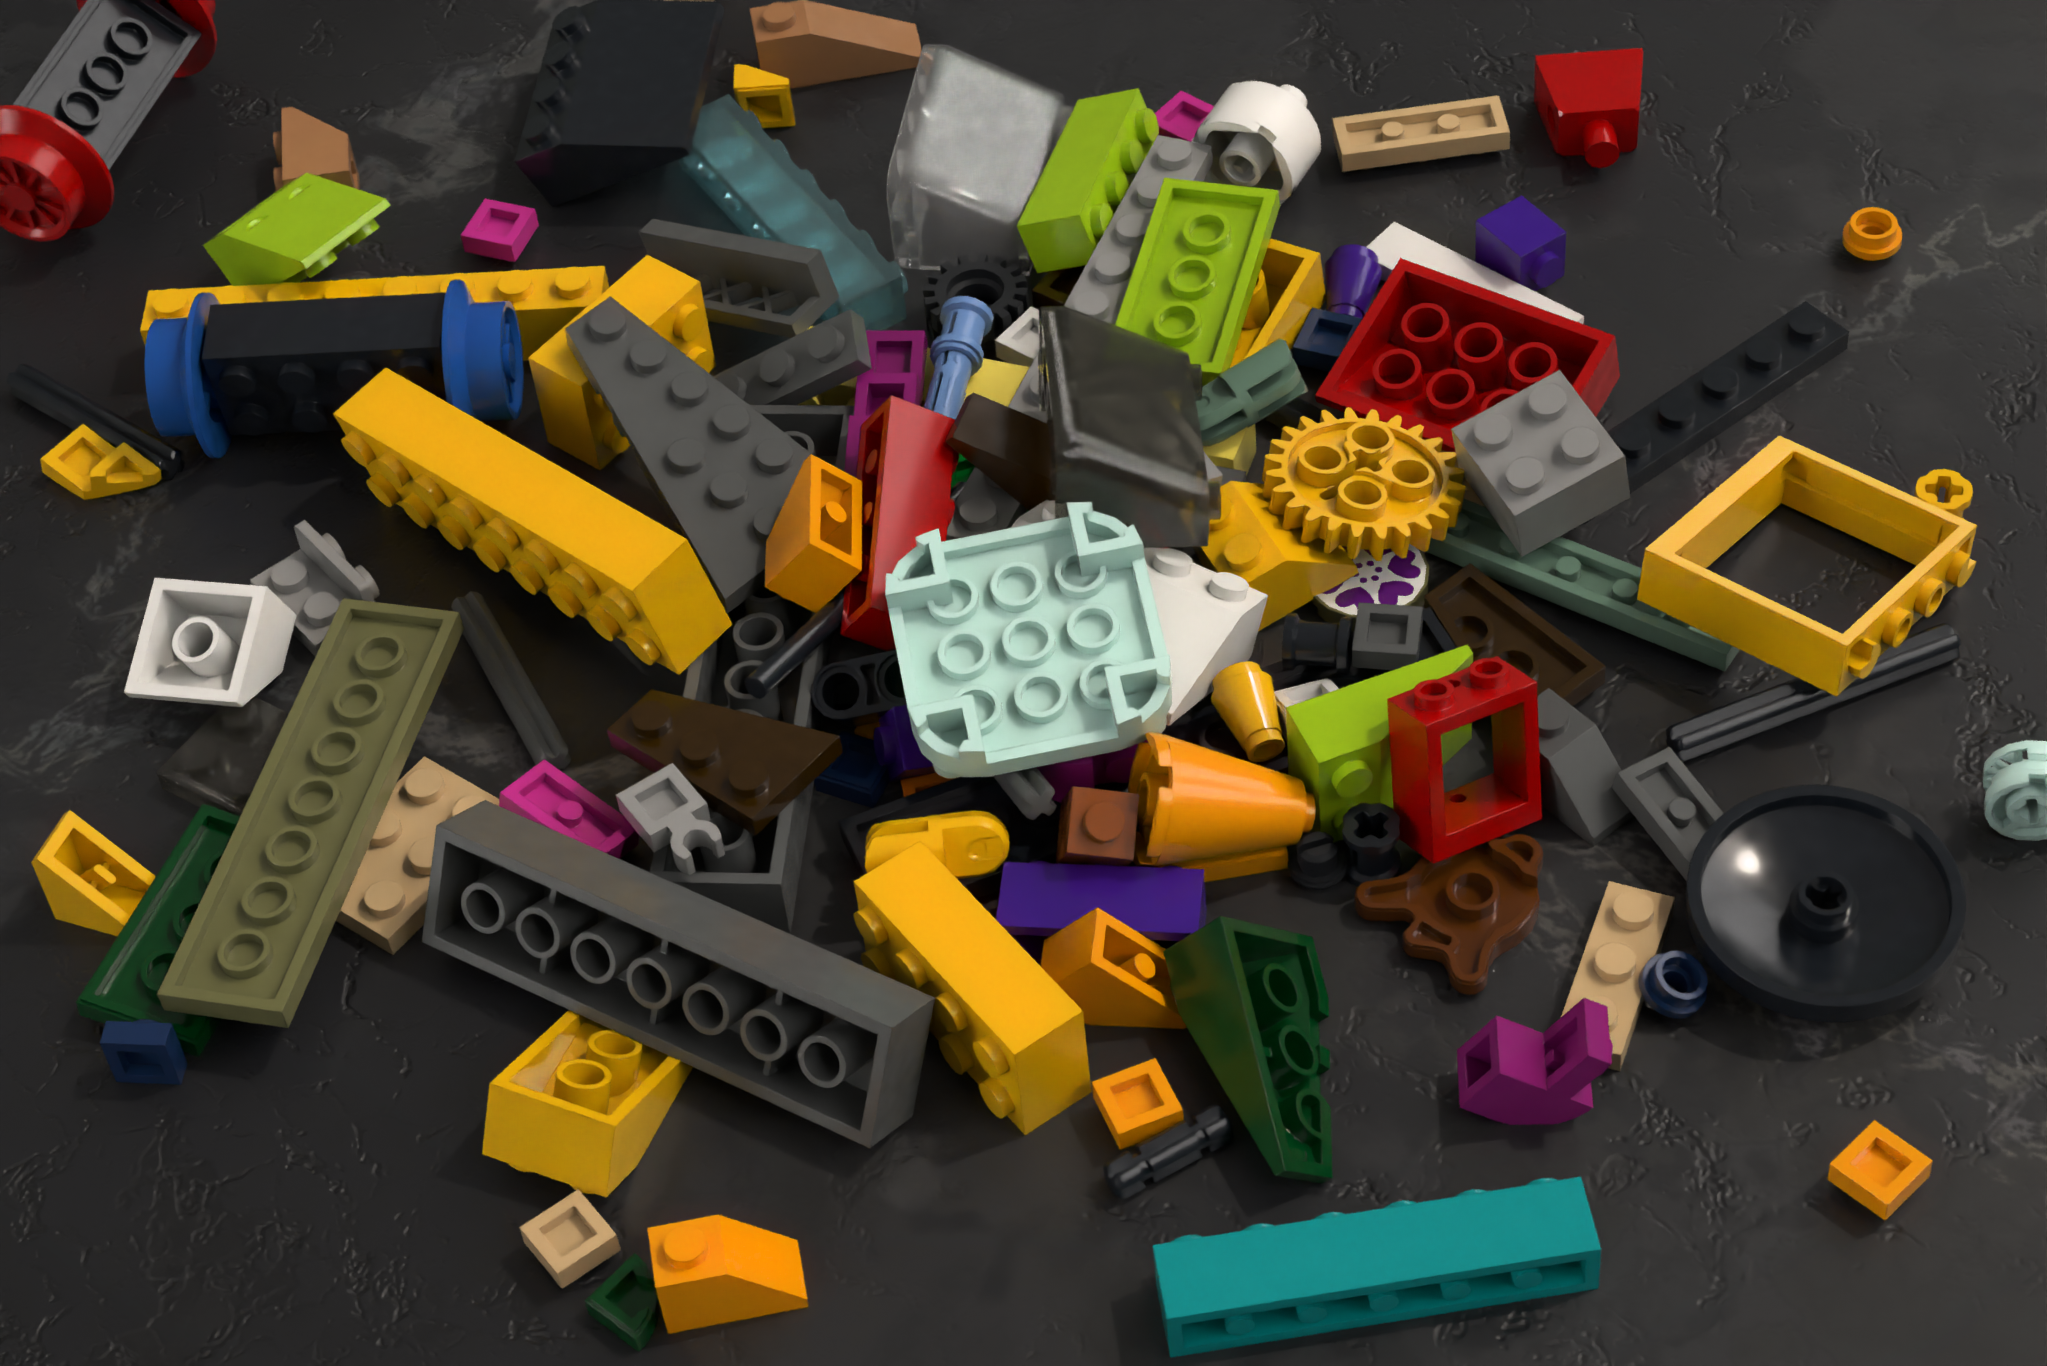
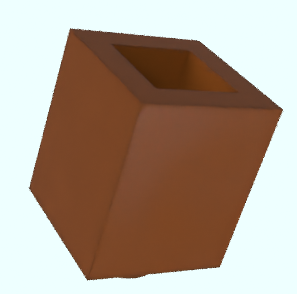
M1073 786L1061 800L1056 864L1128 866L1134 860L1139 794Z

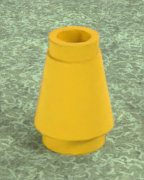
M1239 662L1221 670L1212 681L1214 690L1211 696L1212 704L1242 749L1246 752L1250 761L1263 762L1276 757L1283 751L1285 743L1282 738L1272 677L1268 673L1263 672L1260 666L1254 662Z

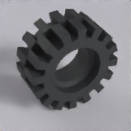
M977 253V261L969 262L966 254L957 257V266H953L949 261H946L940 265L941 274L932 271L928 276L929 284H924L923 288L927 330L932 342L941 335L943 328L940 321L941 308L946 300L952 297L968 296L984 303L992 304L988 306L994 316L992 328L987 335L983 336L981 343L984 358L987 359L986 350L993 349L996 354L995 339L1030 308L1027 280L1024 274L1020 275V268L1015 263L1007 267L1006 258L996 256L994 261L990 263L988 262V254Z

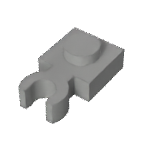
M673 763L616 794L620 812L653 852L671 844L675 865L682 873L691 875L696 872L692 854L690 853V850L695 847L704 846L709 848L718 859L725 855L721 832L715 824L709 822L711 819L707 802Z

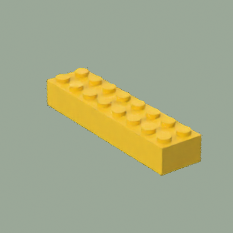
M385 367L333 413L346 435L341 439L342 445L354 460L366 467L371 476L366 483L372 493L383 504L392 507L396 503L422 528L426 529L429 525H432L439 529L444 538L458 550H463L466 546L472 549L491 570L499 572L503 568L510 572L515 580L529 593L536 595L541 591L548 595L558 609L568 617L574 618L577 614L581 615L606 640L613 641L617 637L625 642L631 651L644 663L652 665L658 662L680 675L732 625L728 614L686 538Z

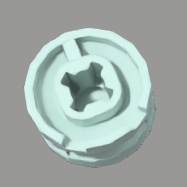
M2025 740L2007 744L1994 751L1984 763L1985 817L1990 827L2001 835L2016 840L2039 841L2047 839V741ZM2027 750L2028 760L2022 758L2023 751ZM2002 760H2005V761L2010 762V763H2012V764L2008 765L2007 763L2003 762Z

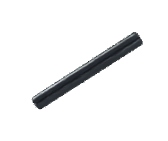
M1941 623L1907 636L1897 648L1890 646L1878 657L1874 668L1866 678L1861 679L1857 677L1837 697L1799 678H1795L1670 725L1666 729L1667 739L1665 740L1667 747H1670L1682 762L1954 660L1960 655V638L1955 634L1950 624Z

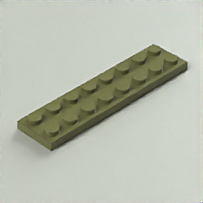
M342 599L157 993L164 1010L289 1028L464 631L459 612Z

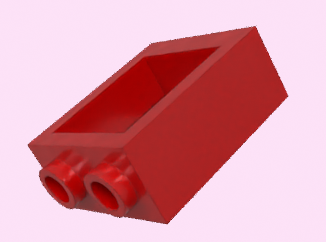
M1496 656L1476 660L1468 668L1440 679L1420 682L1414 689L1387 699L1393 807L1400 817L1399 830L1401 841L1435 864L1542 819L1537 681ZM1491 715L1494 773L1444 793L1441 735Z

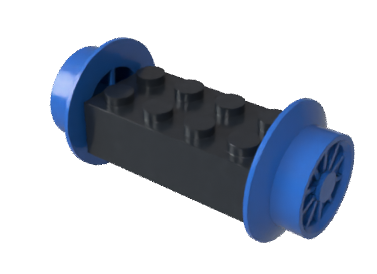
M461 279L452 280L447 287L446 293L220 304L212 293H199L193 300L188 317L155 319L149 327L146 339V393L151 417L157 431L163 437L196 436L201 448L210 458H221L226 454L232 435L257 436L272 433H316L320 431L342 430L333 413L385 367L481 422L517 420L522 408L524 388L523 352L520 328L514 306L510 301L475 303L469 289Z

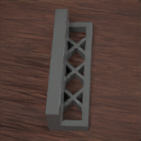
M652 219L639 231L649 256L699 280L702 293L712 289L719 290L703 296L707 321L792 338L806 331L839 298L822 251L819 249L658 219ZM755 297L762 298L742 306L734 305ZM800 306L791 316L776 314Z

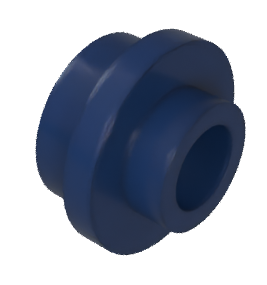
M1669 951L1655 955L1648 960L1639 975V988L1645 1001L1658 1013L1670 1018H1687L1696 1013L1705 1002L1707 996V974L1701 963L1692 955L1682 951Z

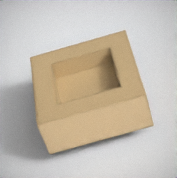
M579 1189L519 1227L524 1243L562 1289L621 1251L617 1234Z

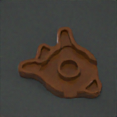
M1515 834L1504 839H1493L1486 842V849L1471 848L1435 864L1422 856L1407 873L1401 876L1367 881L1360 884L1355 890V909L1358 915L1366 920L1405 921L1411 924L1403 933L1404 952L1414 958L1435 960L1443 963L1447 969L1451 986L1457 992L1466 995L1477 994L1483 991L1487 985L1488 972L1493 961L1501 954L1516 947L1533 930L1539 912L1538 876L1543 866V850L1540 844L1532 837Z

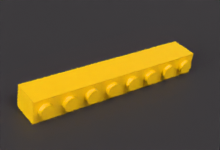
M605 266L150 290L148 291L140 332L146 345L149 327L155 319L188 317L193 300L199 293H212L220 304L446 293L447 287L452 280L461 279L469 289L475 303L510 301L513 304L520 328L523 361H529L528 357L609 288Z

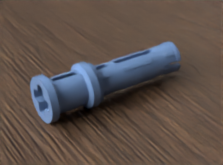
M955 296L946 300L942 305L940 321L943 328L941 335L932 342L930 358L935 369L930 381L924 408L956 420L965 400L968 381L982 367L984 352L981 347L983 336L989 333L993 324V313L984 302L973 297Z

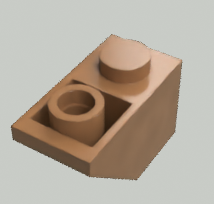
M294 107L281 108L282 131L273 132L277 162L279 165H282V167L273 169L276 191L306 172L360 190L359 174L348 134Z

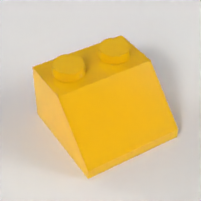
M1229 481L1179 510L1177 514L1196 556L1205 568L1216 573L1227 572L1238 575L1248 582L1249 587L1268 595L1258 631L1286 616L1287 613H1291L1312 601L1314 596L1331 590L1359 573L1355 563L1349 558L1341 545H1338L1332 552L1326 553L1324 552L1325 540L1319 537L1308 543L1301 542L1302 527L1289 530L1283 529L1284 514L1276 515L1270 513L1271 499L1262 496L1264 484Z

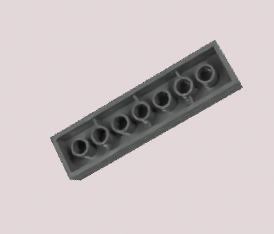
M484 800L436 825L422 936L423 943L868 1148L874 1146L913 1117L935 997L489 801Z

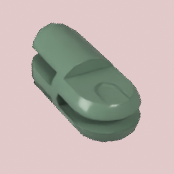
M1276 340L1217 376L1218 378L1191 393L1181 403L1177 412L1178 420L1199 446H1211L1220 443L1308 392L1303 378L1300 377L1301 373L1295 360L1292 358V353L1286 340Z

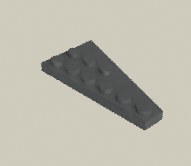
M610 296L565 328L567 345L596 394H601L612 413L613 423L622 437H626L635 452L636 462L674 527L679 528L690 543L728 614L765 585L767 538L804 460L811 453Z

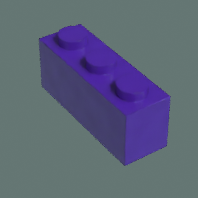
M1032 861L1029 863L1004 862L996 920L1040 966L1044 940L1097 907L1163 948L1168 949L1205 926L1207 907L1204 869H1186L1178 866L1158 868L1051 864L1045 861Z

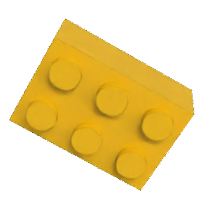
M649 255L641 259L528 357L548 442L598 470L604 468L619 453L627 450L630 444L626 437L620 435L613 423L612 413L601 394H596L567 345L566 327L611 296L705 371L710 373L716 367L700 281Z

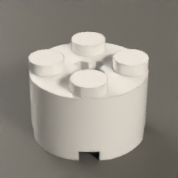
M1245 81L1231 84L1202 122L1191 141L1212 146L1213 164L1203 182L1278 190L1281 206L1294 192L1321 152L1320 132L1313 116L1306 108L1307 99L1305 95L1291 85L1278 87L1261 81Z

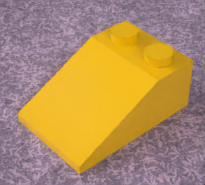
M1270 238L1230 368L1278 339L1286 340L1289 349H1293L1294 343L1311 309H1321L1326 300L1320 253Z
M568 1010L489 1083L482 1154L506 1162L518 1171L534 1172L569 1184L573 1189H579L582 1193L597 1194L607 1198L638 1166L693 1067Z

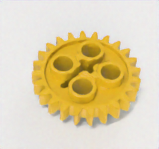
M1352 408L1345 409L1342 419H1336L1329 411L1321 410L1319 423L1302 416L1299 419L1298 430L1284 426L1282 428L1281 440H1271L1269 454L1265 455L1262 496L1271 499L1269 507L1271 514H1284L1283 529L1303 528L1301 542L1303 543L1311 542L1319 537L1325 540L1324 552L1326 553L1332 552L1338 545L1347 547L1350 559H1356L1361 549L1369 550L1376 561L1382 560L1384 549H1391L1397 556L1403 559L1407 557L1409 544L1426 552L1429 549L1431 538L1444 541L1448 527H1456L1466 486L1462 485L1464 469L1455 467V452H1441L1442 438L1422 439L1424 426L1421 424L1413 426L1408 430L1401 428L1402 416L1396 415L1386 423L1379 421L1378 412L1374 409L1370 410L1366 419L1358 418Z

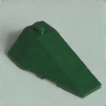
M1220 916L1163 951L1171 980L1170 988L1176 1001L1178 1013L1274 1175L1323 1184L1333 1178L1331 1108L1324 1097L1321 1096L1320 1075L1330 1070V1050L1320 1045L1319 1022L1329 1017V997L1313 937Z

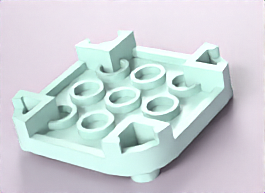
M1067 502L1068 517L942 542L939 528L915 537L917 546L898 561L893 573H886L885 596L912 732L921 753L932 762L937 774L949 779L958 777H990L1120 751L1145 741V734L1148 732L1162 733L1165 730L1167 724L1166 716L1172 705L1170 654H1167L1145 561L1143 542L1134 524L1127 527L1115 517L1093 511L1092 502Z

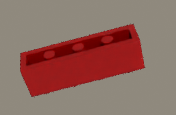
M893 395L861 425L856 478L862 481V571L845 586L840 631L842 636L885 651L896 650L885 596L886 573L892 574L898 561L917 546L916 536L939 528L941 542L946 541L947 528L955 510V502L950 498L951 480L959 460V453L945 442L955 419Z

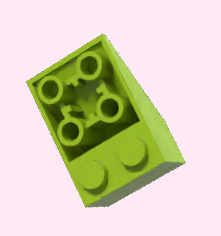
M306 172L285 184L203 246L232 286L279 284L285 282L297 283L307 276L311 278L338 259L337 253L349 245L354 246L376 231L380 226L374 218L391 205L386 198Z

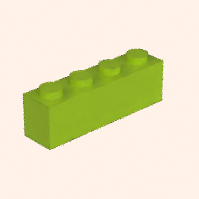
M1139 88L1079 99L1016 226L1037 274L1085 266L1088 263L1156 137L1159 135L1156 115L1152 109L1146 107Z

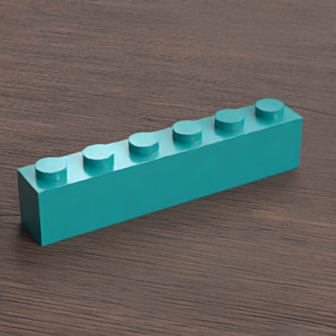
M1575 1177L1562 1180L1541 1178L1531 1181L1525 1186L1494 1191L1473 1189L1461 1192L1455 1197L1419 1203L1398 1201L1381 1209L1350 1214L1329 1212L1321 1214L1313 1220L1275 1226L1260 1223L1251 1225L1242 1231L1213 1236L1185 1235L1169 1243L1153 1245L1157 1292L1171 1358L1599 1289L1601 1246L1582 1178Z

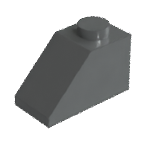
M1548 688L1538 695L1541 803L1547 811L1594 847L1634 817L1632 812L1612 789L1617 772L1621 771V768L1596 724Z

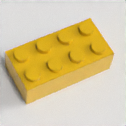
M921 841L854 881L858 911L854 913V920L864 938L866 952L861 954L863 966L935 997L929 1031L939 1041L940 1050L951 1068L958 1074H963L967 1071L978 1083L983 1100L995 1116L1000 1119L1008 1116L1021 1132L1027 1135L1092 1092L1083 1010Z

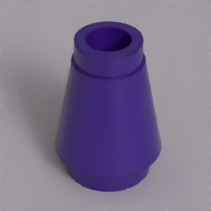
M1356 244L1343 245L1335 249L1332 256L1326 261L1324 268L1327 311L1358 318L1365 316L1382 277V269L1378 264V257L1371 249Z

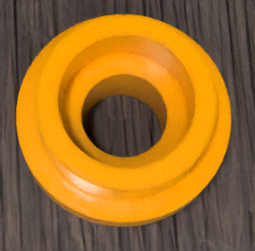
M1867 207L1855 212L1850 221L1846 223L1843 229L1842 242L1846 250L1858 258L1867 261L1882 260L1893 256L1900 249L1902 230L1898 225L1896 217L1888 210L1878 207Z

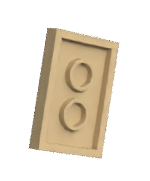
M424 756L396 783L336 921L394 955L424 925L436 825L484 800L499 806V799Z

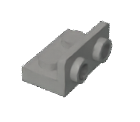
M303 520L294 526L300 549L250 579L251 585L267 586L297 615L292 634L316 657L342 599L375 602L374 599L379 597L380 593L370 573L363 566L359 565L354 568L346 561L341 547L329 533L321 536L307 521Z

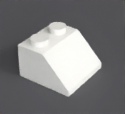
M154 578L124 693L132 698L243 707L282 673L297 615L267 586Z

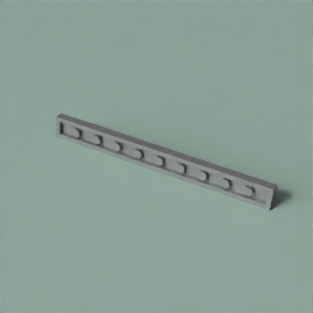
M1161 135L1156 137L1011 400L1009 408L1066 432L1070 431L1083 407L1078 397L1079 381L1100 375L1105 366L1104 356L1164 178L1203 182L1213 164L1212 146ZM975 467L955 502L953 518L947 528L946 541L1011 528L1015 521L1026 513L1027 509Z

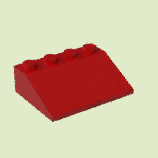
M1400 258L1318 389L1315 398L1316 402L1345 412L1346 408H1352L1358 418L1366 419L1371 409L1377 410L1379 421L1386 423L1396 415L1402 416L1401 428L1408 430L1413 426L1421 424L1424 426L1423 440L1440 437L1443 439L1441 450L1455 452L1451 431L1453 427L1558 370L1562 372L1594 416L1597 417L1620 378L1616 336Z

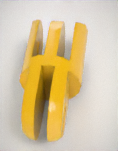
M977 810L885 821L872 825L866 834L865 869L868 873L921 841L957 879L984 876L996 871L1007 858L1010 845L1009 834L1000 819L990 812Z

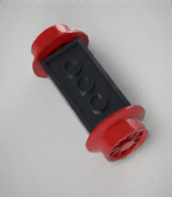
M76 0L79 9L78 14L13 105L0 106V227L25 239L53 241L61 238L69 229L92 226L100 222L107 215L114 201V184L109 170L172 77L190 76L201 71L215 54L217 32L212 19L216 8L215 0Z

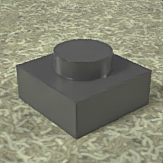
M1359 602L1352 647V667L1395 670L1418 662L1423 625V607Z

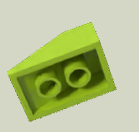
M1468 644L1286 707L1288 775L1302 779L1306 792L1313 793L1316 811L1312 832H1326L1334 838V843L1343 840V816L1350 808L1360 803H1382L1394 810L1387 699L1414 689L1420 682L1440 679L1468 668L1473 663V652ZM1472 723L1441 735L1443 766L1472 739Z

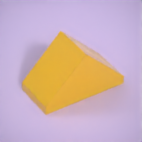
M71 810L64 813L31 862L55 919L117 937L156 877Z

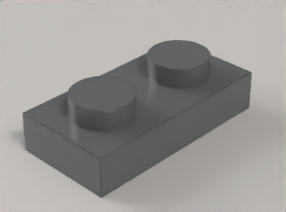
M1668 747L1617 772L1612 789L1687 881L1690 861L1695 848L1709 827L1724 813L1673 750Z

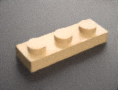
M1499 95L1332 118V135L1342 172L1510 149V130Z
M1611 881L1607 885L1561 1017L1583 998L1607 1006L1609 1035L1613 1045L1612 1065L1608 1068L1620 1071L1644 1002L1639 988V975L1648 960L1661 952L1674 914L1675 897Z

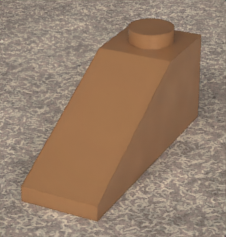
M808 0L775 2L767 6L750 8L760 70L788 78L790 89L924 67V58L916 24Z

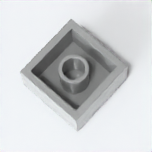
M1560 370L1451 429L1458 467L1464 469V478L1522 557L1630 498L1625 455Z

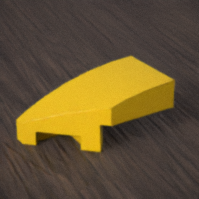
M84 424L80 425L41 458L42 472L84 500L146 488L157 484L162 479L161 469L128 444L123 442L115 448Z

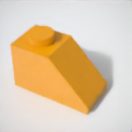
M810 454L804 460L767 538L765 588L777 593L783 599L793 601L817 613L862 571V481Z
M1095 908L1044 940L1041 967L1083 1010L1085 1024L1185 1029L1187 1027L1178 1013L1176 1001L1171 992V980L1163 952L1166 949L1100 908Z
M719 1214L647 1228L655 1288L668 1334L809 1307L800 1249L796 1239Z

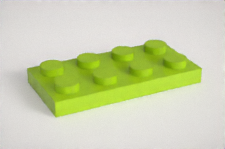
M1164 178L1104 356L1106 372L1133 364L1144 379L1205 386L1218 378V375L1230 369L1279 212L1280 200L1278 190Z

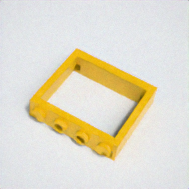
M1779 435L1645 548L1637 600L1837 697L1857 677L1861 679L1866 678L1874 668L1878 657L1890 646L1894 648L1899 647L1907 637L1911 626L1922 616L1927 618L1932 616L1946 593L1954 586L1962 587L1968 581L1976 565V561L1970 559L1977 525ZM1781 503L1916 565L1843 634L1706 569Z

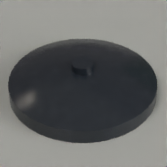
M1819 784L1796 785L1766 791L1750 797L1725 812L1709 827L1695 848L1690 861L1685 893V910L1691 936L1704 960L1724 982L1738 993L1765 1008L1794 1018L1819 1022H1853L1880 1017L1902 1009L1929 992L1941 980L1953 962L1961 941L1966 915V894L1959 868L1949 850L1927 825L1907 810L1886 799L1852 788Z

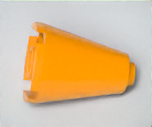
M1146 733L1145 736L1148 743H1139L1136 748L1127 793L1139 794L1137 815L1139 832H1136L1133 860L1137 866L1153 867L1296 845L1303 832L1309 833L1312 830L1316 811L1315 798L1313 793L1306 792L1304 782L1300 778L1162 733Z

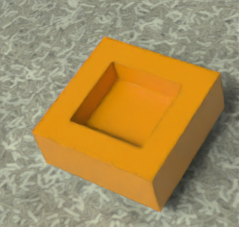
M1156 1058L1092 1081L1093 1098L1120 1150L1141 1143L1184 1120L1183 1109Z
M1874 1120L1830 1163L1827 1180L1886 1221L1930 1177L1933 1160Z

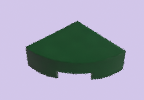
M635 1253L585 1300L590 1316L638 1352L647 1344L657 1325L659 1300L655 1283L649 1268Z

